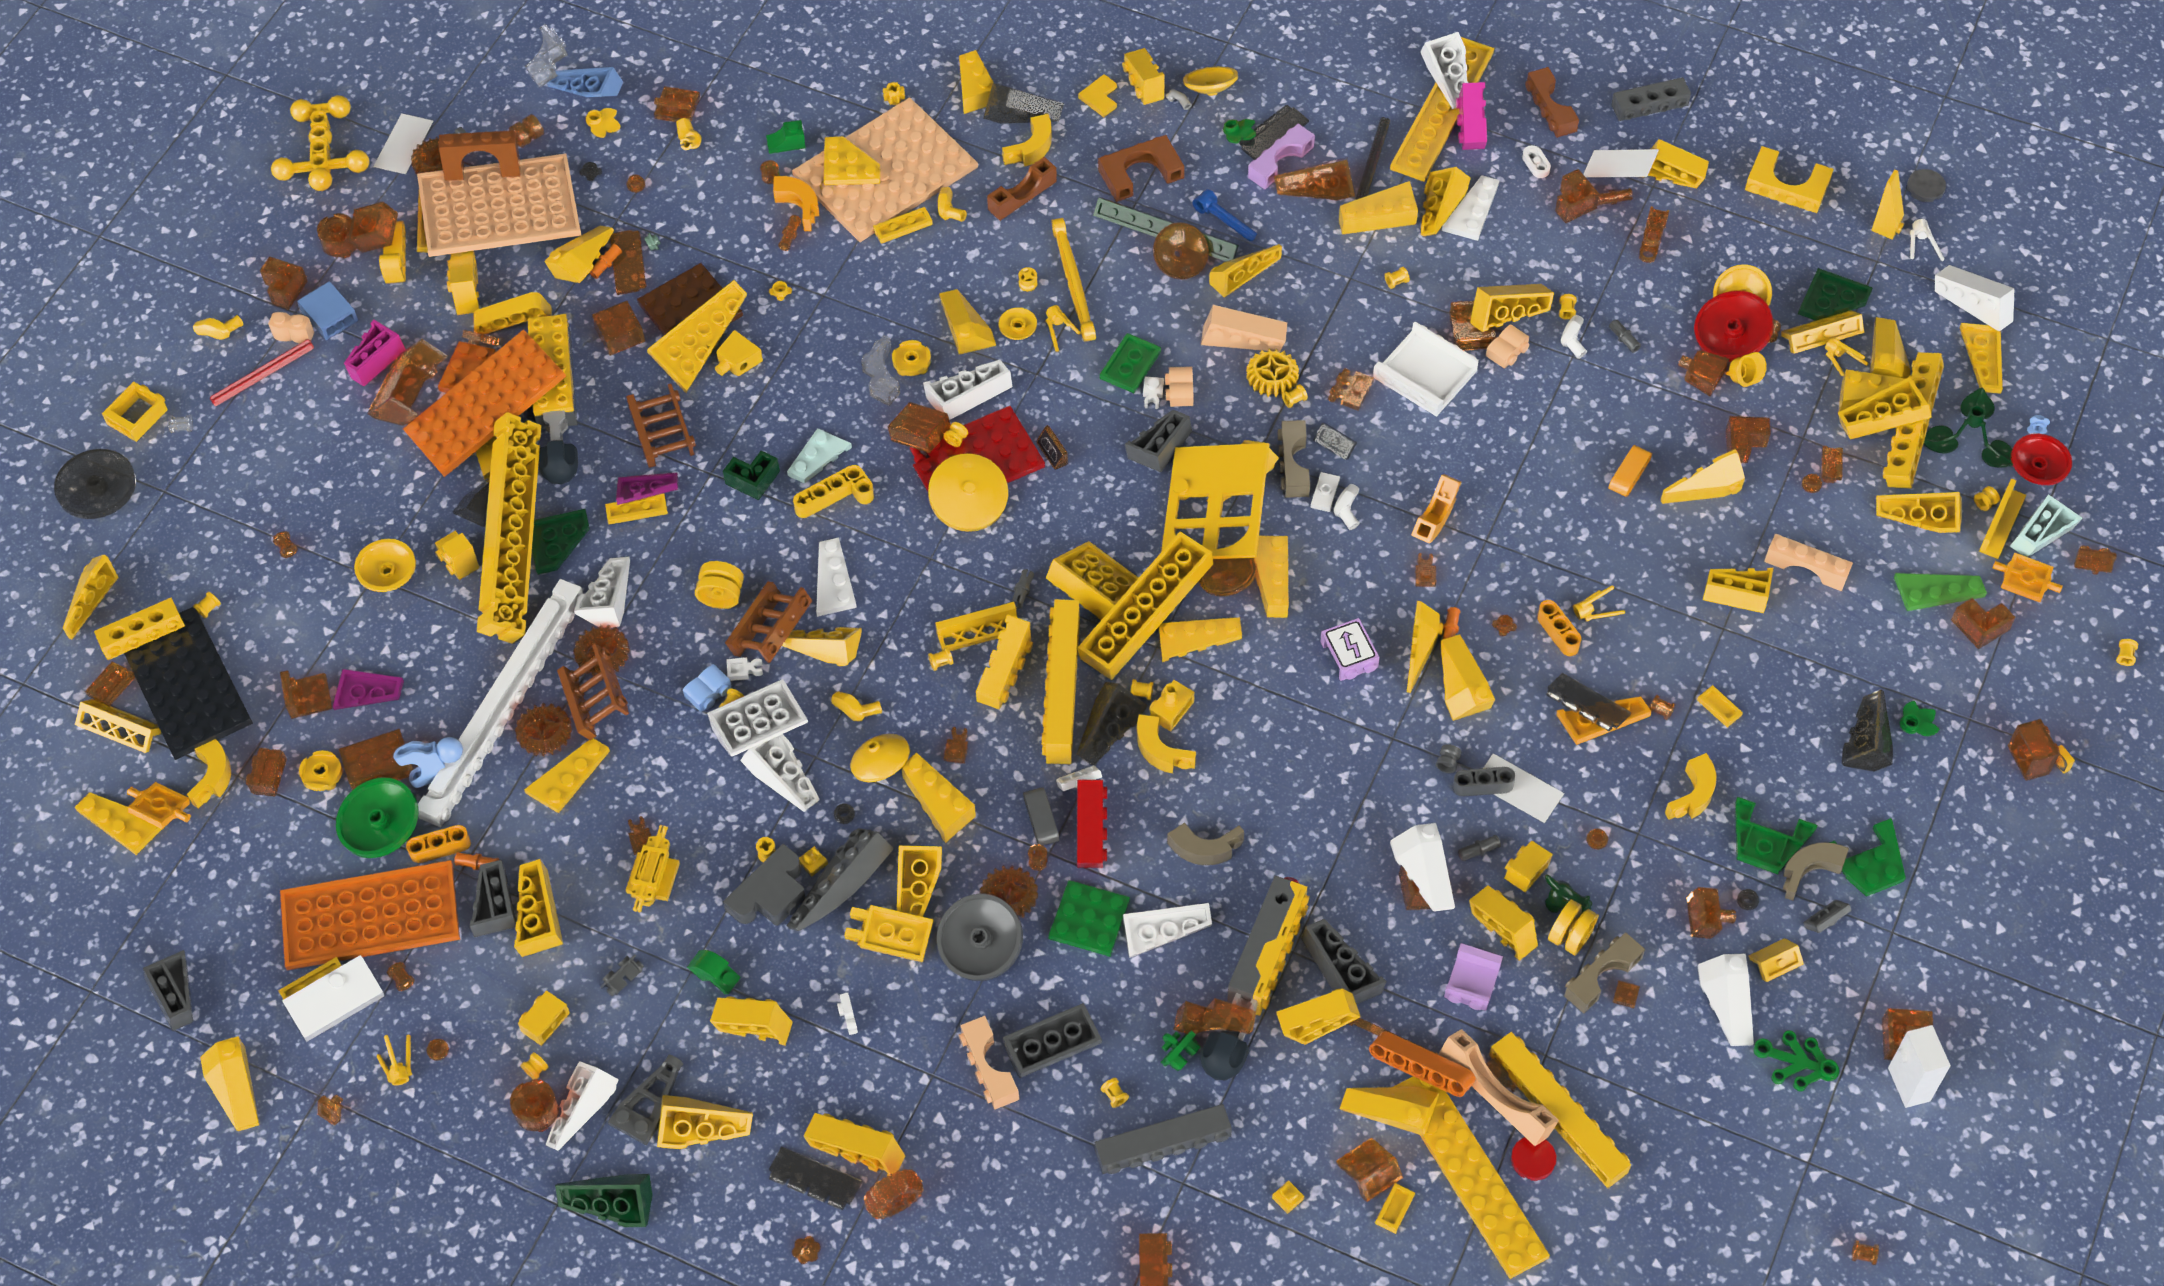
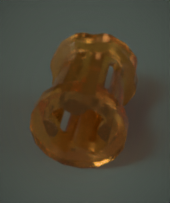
M287 531L279 532L273 537V543L279 547L280 555L283 558H289L297 552L298 548L290 540V534Z
M1656 695L1649 709L1651 712L1654 711L1664 716L1665 720H1668L1676 704H1670L1661 699L1659 695Z
M1032 845L1028 850L1029 866L1033 870L1041 871L1047 866V850L1043 845Z
M403 962L393 964L387 971V975L395 981L398 991L407 990L415 982L413 976L409 975L405 970L406 966Z
M1855 1240L1851 1260L1856 1261L1858 1259L1876 1265L1879 1245L1861 1244L1858 1240Z

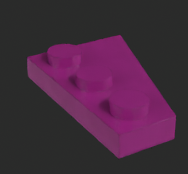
M678 472L618 477L617 505L678 490Z
M342 669L332 708L338 710L399 700L404 680L401 677Z

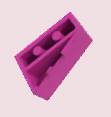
M1485 82L1463 83L1459 97H1456V109H1459L1460 115H1457V125L1461 126L1458 140L1459 143H1462V150L1485 149L1487 143V127L1484 113L1486 100H1483Z
M374 319L370 323L371 328L367 333L364 332L362 335L363 340L359 346L354 347L344 362L351 379L362 386L367 385L406 350L399 334Z

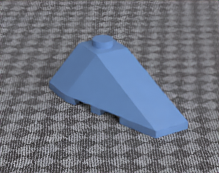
M614 67L553 71L547 82L548 87L583 97L617 96L623 84Z

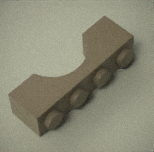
M1305 420L1282 421L1281 429L1277 430L1278 441L1282 442V445H1279V457H1283V461H1280V473H1284V478H1281V490H1285V498L1309 497V469L1301 467L1293 459L1296 452L1306 448Z
M1626 932L1621 937L1616 936L1606 951L1601 950L1591 965L1589 963L1586 964L1580 971V975L1577 978H1571L1565 985L1566 992L1564 997L1583 1014L1599 1000L1601 989L1597 978L1600 974L1611 969L1629 972L1642 960L1645 949Z

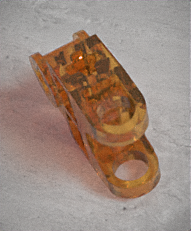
M1651 206L1639 253V258L1643 262L1651 263L1656 260L1670 210H1657ZM1648 251L1651 252L1653 256L1645 257L1643 253Z

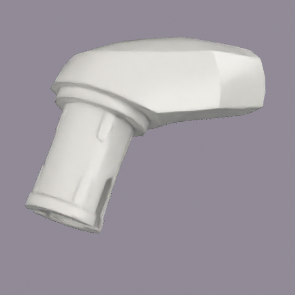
M1574 315L1563 331L1561 343L1564 347H1569L1576 358L1580 359L1587 353V350L1577 340L1584 319L1579 315Z
M1354 484L1348 485L1343 490L1333 510L1335 516L1341 517L1349 530H1353L1360 524L1350 510L1352 502L1359 492V488Z

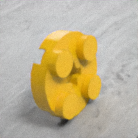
M908 340L899 344L900 347L896 350L894 349L892 362L899 375L916 376L927 373L928 367L931 364V354L927 346H923L921 342L916 340ZM910 356H913L915 358V360L908 359L910 358Z
M324 750L314 752L308 759L307 757L304 758L299 766V775L304 786L313 791L333 790L343 773L342 765L336 755ZM321 767H324V773L318 774L316 772V770H320Z

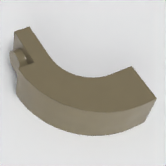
M1186 823L1167 833V844L1184 860L1198 865H1217L1232 859V848L1237 849L1244 841V830L1240 825L1222 837L1213 840L1202 839L1196 836Z
M1823 842L1808 845L1796 852L1787 863L1783 875L1787 877L1783 890H1786L1785 898L1794 900L1802 877L1812 870L1824 869L1841 874L1849 848L1835 843Z

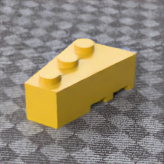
M974 50L959 55L964 114L998 103L997 88L977 51Z
M1660 139L1651 148L1659 149L1648 176L1656 177L1658 181L1662 179L1672 180L1673 184L1697 188L1705 179L1709 161Z
M474 251L453 253L450 260H447L449 269L447 270L449 280L447 281L448 292H452L457 315L474 313L480 309L477 299L479 298V292H476L478 272Z
M1748 568V571L1710 569L1703 600L1764 613L1769 597L1773 568H1767L1766 571H1755V568Z

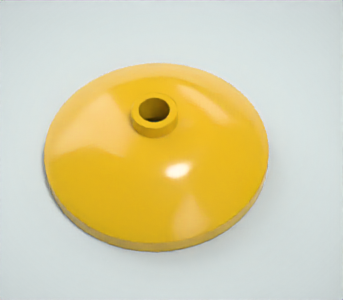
M1206 67L1186 74L1183 82L1190 90L1213 96L1232 86L1238 79V72L1229 67Z
M1736 265L1727 269L1718 277L1713 289V297L1729 291H1746L1759 296L1768 306L1772 299V287L1768 277L1763 271L1751 265Z
M396 539L377 540L368 544L358 554L354 564L355 575L358 581L369 590L376 592L392 591L409 581L415 571L416 559L411 548L402 541Z
M897 734L875 736L864 742L856 750L850 763L851 771L855 778L863 782H876L886 779L904 766L910 755V746L904 737Z

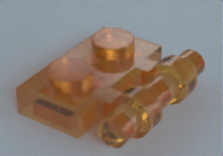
M1344 368L1342 373L1338 374L1335 386L1331 387L1328 400L1335 402L1337 398L1341 397V405L1359 411L1374 382V377L1358 371L1355 372L1354 376H1350V370ZM1348 384L1347 389L1342 388L1343 385Z

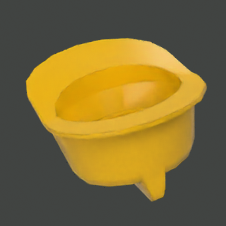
M1753 352L1735 358L1730 364L1729 371L1725 373L1730 376L1733 382L1740 384L1742 387H1748L1763 379L1766 373V361L1762 354Z

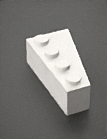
M1951 265L1935 275L1936 293L1995 330L2001 331L2013 322L2014 288Z

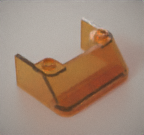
M420 339L403 351L392 364L368 410V415L377 420L401 426L408 425L418 415L411 407L424 382L429 378H434L438 371L436 369L437 365L444 361L448 355L424 339Z

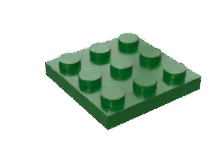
M1068 880L1048 935L1049 940L1111 957L1123 922V914H1126L1130 897Z

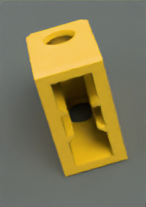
M734 330L717 350L719 364L715 366V370L721 376L728 371L736 376H740L763 361L761 349Z

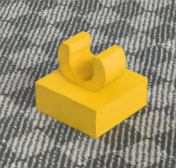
M815 846L799 857L800 865L811 877L828 865V860Z
M1288 1180L1272 1195V1199L1288 1214L1304 1200V1195Z

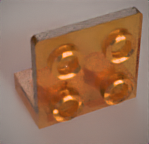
M288 670L280 672L285 706L291 719L332 709L325 673L296 680L295 677L291 678Z
M1369 1138L1336 1161L1337 1166L1356 1181L1360 1194L1366 1202L1403 1178L1396 1157L1373 1138Z

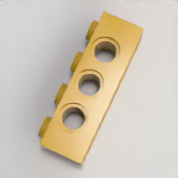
M171 597L97 629L94 633L105 657L109 660L176 631L185 625Z

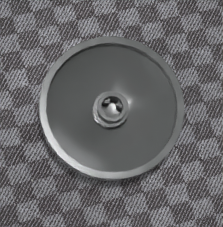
M973 894L956 901L943 915L937 931V947L945 965L960 977L972 981H986L1002 975L1015 963L1023 943V929L1017 913L1005 901L989 894Z

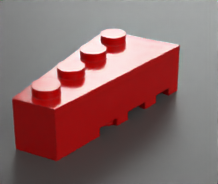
M1077 780V868H1103V861H1107V849H1103V841H1107V828H1103V820H1107V807H1103V799H1107V786H1103V780Z

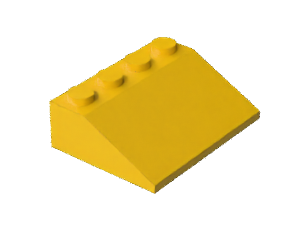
M1088 541L1053 559L1046 579L1068 594L1070 598L1079 600V603L1085 609L1102 620L1136 582L1138 577Z

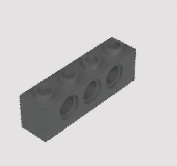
M1682 77L1615 92L1611 105L1619 121L1630 120L1640 116H1648L1688 106L1691 92Z

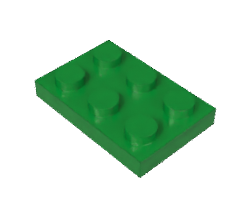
M1127 333L1101 371L1100 379L1134 394L1160 355L1161 347Z

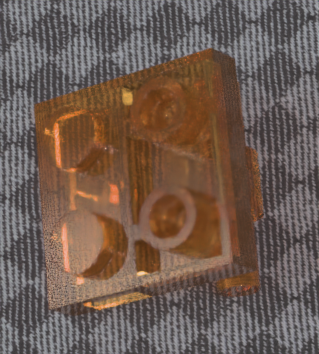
M664 86L660 98L655 97L654 104L657 105L654 112L655 119L676 122L682 118H688L691 122L700 99V93Z

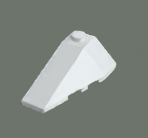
M579 1061L566 1087L569 1089L567 1099L562 1100L559 1106L562 1108V1113L560 1117L554 1120L546 1145L558 1151L615 1092L618 1079L594 1066Z

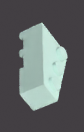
M2048 494L2010 547L2023 556L2029 557L2071 531L2080 522L2082 517Z

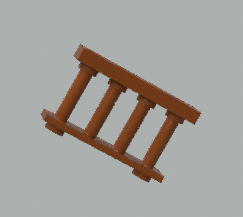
M671 383L668 384L670 394L643 402H640V400L636 401L634 394L626 396L649 468L656 466L655 458L658 455L688 447L690 456L694 455L693 447H696L693 435L689 436L678 404L681 401L678 390H673ZM671 401L674 406L673 410L645 417V415H640L643 409ZM673 417L678 418V425L654 432H646L645 427H648L649 424ZM683 432L685 438L684 440L656 448L650 445L654 439Z
M767 581L725 644L733 655L741 657L746 648L759 650L766 662L770 663L811 604L812 599L803 587L799 588L795 596L781 594L774 582ZM778 602L789 603L784 612L773 610ZM768 617L778 619L773 627L763 625ZM757 633L768 634L762 643L752 641Z
M596 643L592 645L596 656L575 671L569 670L565 666L557 670L577 732L589 740L597 736L594 729L595 724L613 711L618 710L624 715L629 714L628 702L622 694L610 659L611 654L608 649L602 648ZM599 664L601 672L580 686L578 682L579 677ZM604 680L606 687L585 701L584 693ZM609 695L612 703L590 717V708Z

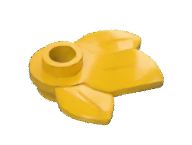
M615 109L591 110L586 116L587 125L591 127V132L597 137L604 138L606 132H616L621 128L619 122L614 119L617 114Z

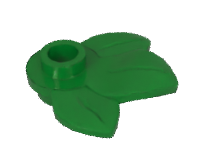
M1232 119L1226 121L1223 127L1226 139L1231 143L1237 144L1241 139L1250 140L1254 138L1256 132L1251 127L1255 124V120L1243 119L1238 122Z
M1911 701L1903 708V717L1899 722L1900 728L1908 734L1935 735L1940 730L1932 723L1936 710L1919 709L1917 703Z

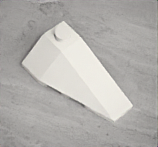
M1459 32L1426 42L1421 50V55L1428 70L1452 109L1456 108V97H1459L1462 84L1468 83L1465 60L1466 49Z
M629 557L610 558L599 571L597 580L591 582L588 585L589 590L579 596L574 610L576 615L599 628L620 626L625 607L630 566Z
M783 734L748 749L740 761L755 777L803 812L820 800L809 778L805 777L801 769L802 764L793 753L794 748Z
M1436 823L1415 825L1393 838L1390 844L1395 860L1404 867L1408 878L1413 880L1420 889L1419 893L1433 911L1454 909L1455 904L1443 845Z
M1723 954L1698 964L1700 986L1703 992L1706 993L1710 1006L1715 1011L1720 1021L1719 1024L1730 1045H1753L1746 954Z

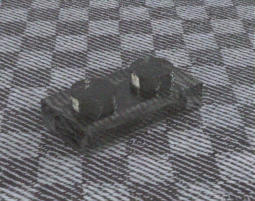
M1326 423L1321 424L1314 438L1315 442L1345 460L1349 459L1357 444L1356 441Z

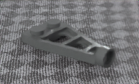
M669 1054L663 1064L619 1104L609 1119L608 1124L640 1143L647 1145L659 1127L663 1095L670 1096L678 1071L683 1066L682 1061ZM656 1080L666 1083L659 1097L648 1091ZM643 1098H648L654 1102L652 1114L647 1118L633 1111V1107Z

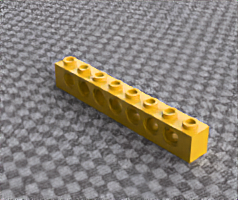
M1918 352L1916 360L1912 362V375L1908 377L1912 378L1927 401L1932 413L1944 368L1942 354ZM1930 418L1895 427L1896 435L1892 436L1891 440L1892 450L1887 454L1888 464L1883 469V479H1886L1888 487L1912 489Z

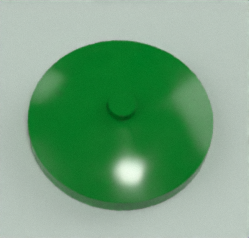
M375 778L366 781L347 795L338 810L336 817L338 838L351 853L359 857L378 858L388 855L400 848L413 833L419 814L418 802L412 791L404 783L396 779Z

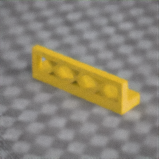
M1850 310L1781 331V336L1789 340L1790 352L1795 354L1825 345L1833 337L1842 340L1864 333L1862 314Z
M2012 478L1979 552L1996 559L1999 558L2026 497V494L2013 490L2017 480Z
M1010 602L935 622L936 633L942 651L944 648H949L950 651L998 639L1000 631L1005 632L1006 628L1003 627V624L1005 623L1006 616L1010 615L1017 618L1015 603ZM991 626L995 628V631L991 634L983 632L985 627ZM970 631L976 634L972 639L963 637L966 632ZM953 637L956 641L954 644L945 646L944 638Z
M94 699L80 702L76 726L144 753L149 752L153 736L161 734L158 724ZM85 712L90 714L93 720L92 723L83 722ZM100 721H108L111 729L108 731L104 730ZM124 727L129 736L126 738L121 737L118 728ZM137 734L146 736L144 745L138 743L135 737Z

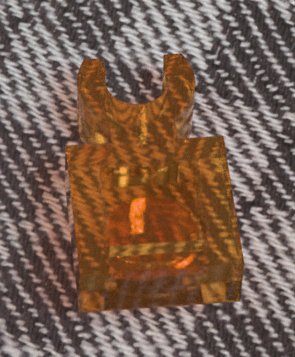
M463 330L462 337L468 339V343L479 345L480 342L498 346L499 338Z
M1419 553L1418 565L1415 566V586L1436 587V566L1432 565L1433 554H1429L1428 560H1423L1422 553Z
M953 727L951 731L953 740L947 739L944 761L965 764L968 750V741H965L968 737L967 728H964L963 734L958 735L956 734V727Z
M642 816L639 817L640 823L638 825H633L632 820H628L629 828L632 831L628 834L634 855H637L638 852L641 853L643 845H646L648 838L651 837L649 828H645V821Z
M1494 1057L1487 1062L1486 1065L1494 1077L1505 1088H1510L1512 1092H1515V1084L1510 1080H1506L1509 1073Z

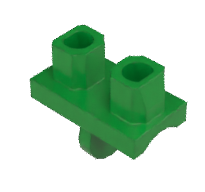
M1192 1030L1188 1034L1186 1033L1179 1042L1177 1039L1181 1035L1178 1032H1175L1173 1035L1168 1033L1163 1035L1162 1038L1165 1044L1162 1046V1049L1166 1052L1169 1048H1172V1050L1160 1063L1165 1067L1170 1065L1177 1071H1180L1187 1064L1188 1061L1180 1055V1052L1184 1049L1192 1057L1201 1048L1194 1039L1196 1034Z

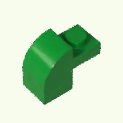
M699 950L687 966L701 981H710L724 994H729L741 978L728 966V961L709 950Z

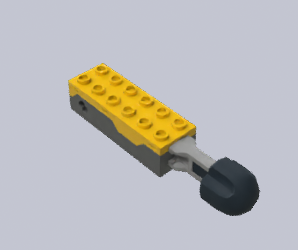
M561 314L528 319L529 336L566 375L562 381L533 404L536 423L542 425L541 430L546 429L550 433L551 441L547 442V446L540 448L538 466L541 475L552 484L569 482L576 475L578 469L577 448L571 443L564 444L563 434L568 429V426H575L578 423L571 331L567 315Z
M1274 876L1228 985L1227 1004L1231 1005L1221 1031L1210 1032L1201 1051L1200 1060L1206 1074L1215 1080L1226 1081L1236 1076L1244 1066L1249 1054L1248 1045L1243 1041L1254 1014L1260 1016L1262 1010L1268 1008L1271 990H1275L1278 983V973H1282L1286 960H1284L1286 953L1290 954L1294 943L1292 942L1293 937L1298 935L1301 927V918H1305L1309 906L1307 904L1310 896L1307 895V886L1299 884L1295 878Z

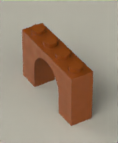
M515 130L439 135V152L445 181L464 180L463 158L468 153L474 151H485L494 155L499 161L502 178L520 177V158Z
M1167 135L1155 137L1152 140L1138 143L1132 147L1098 158V171L1116 202L1133 196V183L1126 172L1133 164L1145 162L1156 166L1167 184L1184 178L1185 166Z

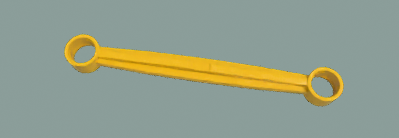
M1064 218L1052 219L1053 234L1057 239L1065 277L1068 280V287L1080 322L1083 341L1096 340L1094 324L1090 320L1081 279L1067 238Z

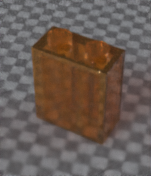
M909 402L888 425V431L891 441L930 453L942 440L945 432L950 430L951 424L948 413Z

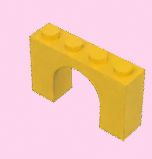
M1761 146L1749 174L1745 190L1817 213L1834 169L1816 163L1810 178L1805 183L1788 185L1779 181L1773 172L1779 151Z

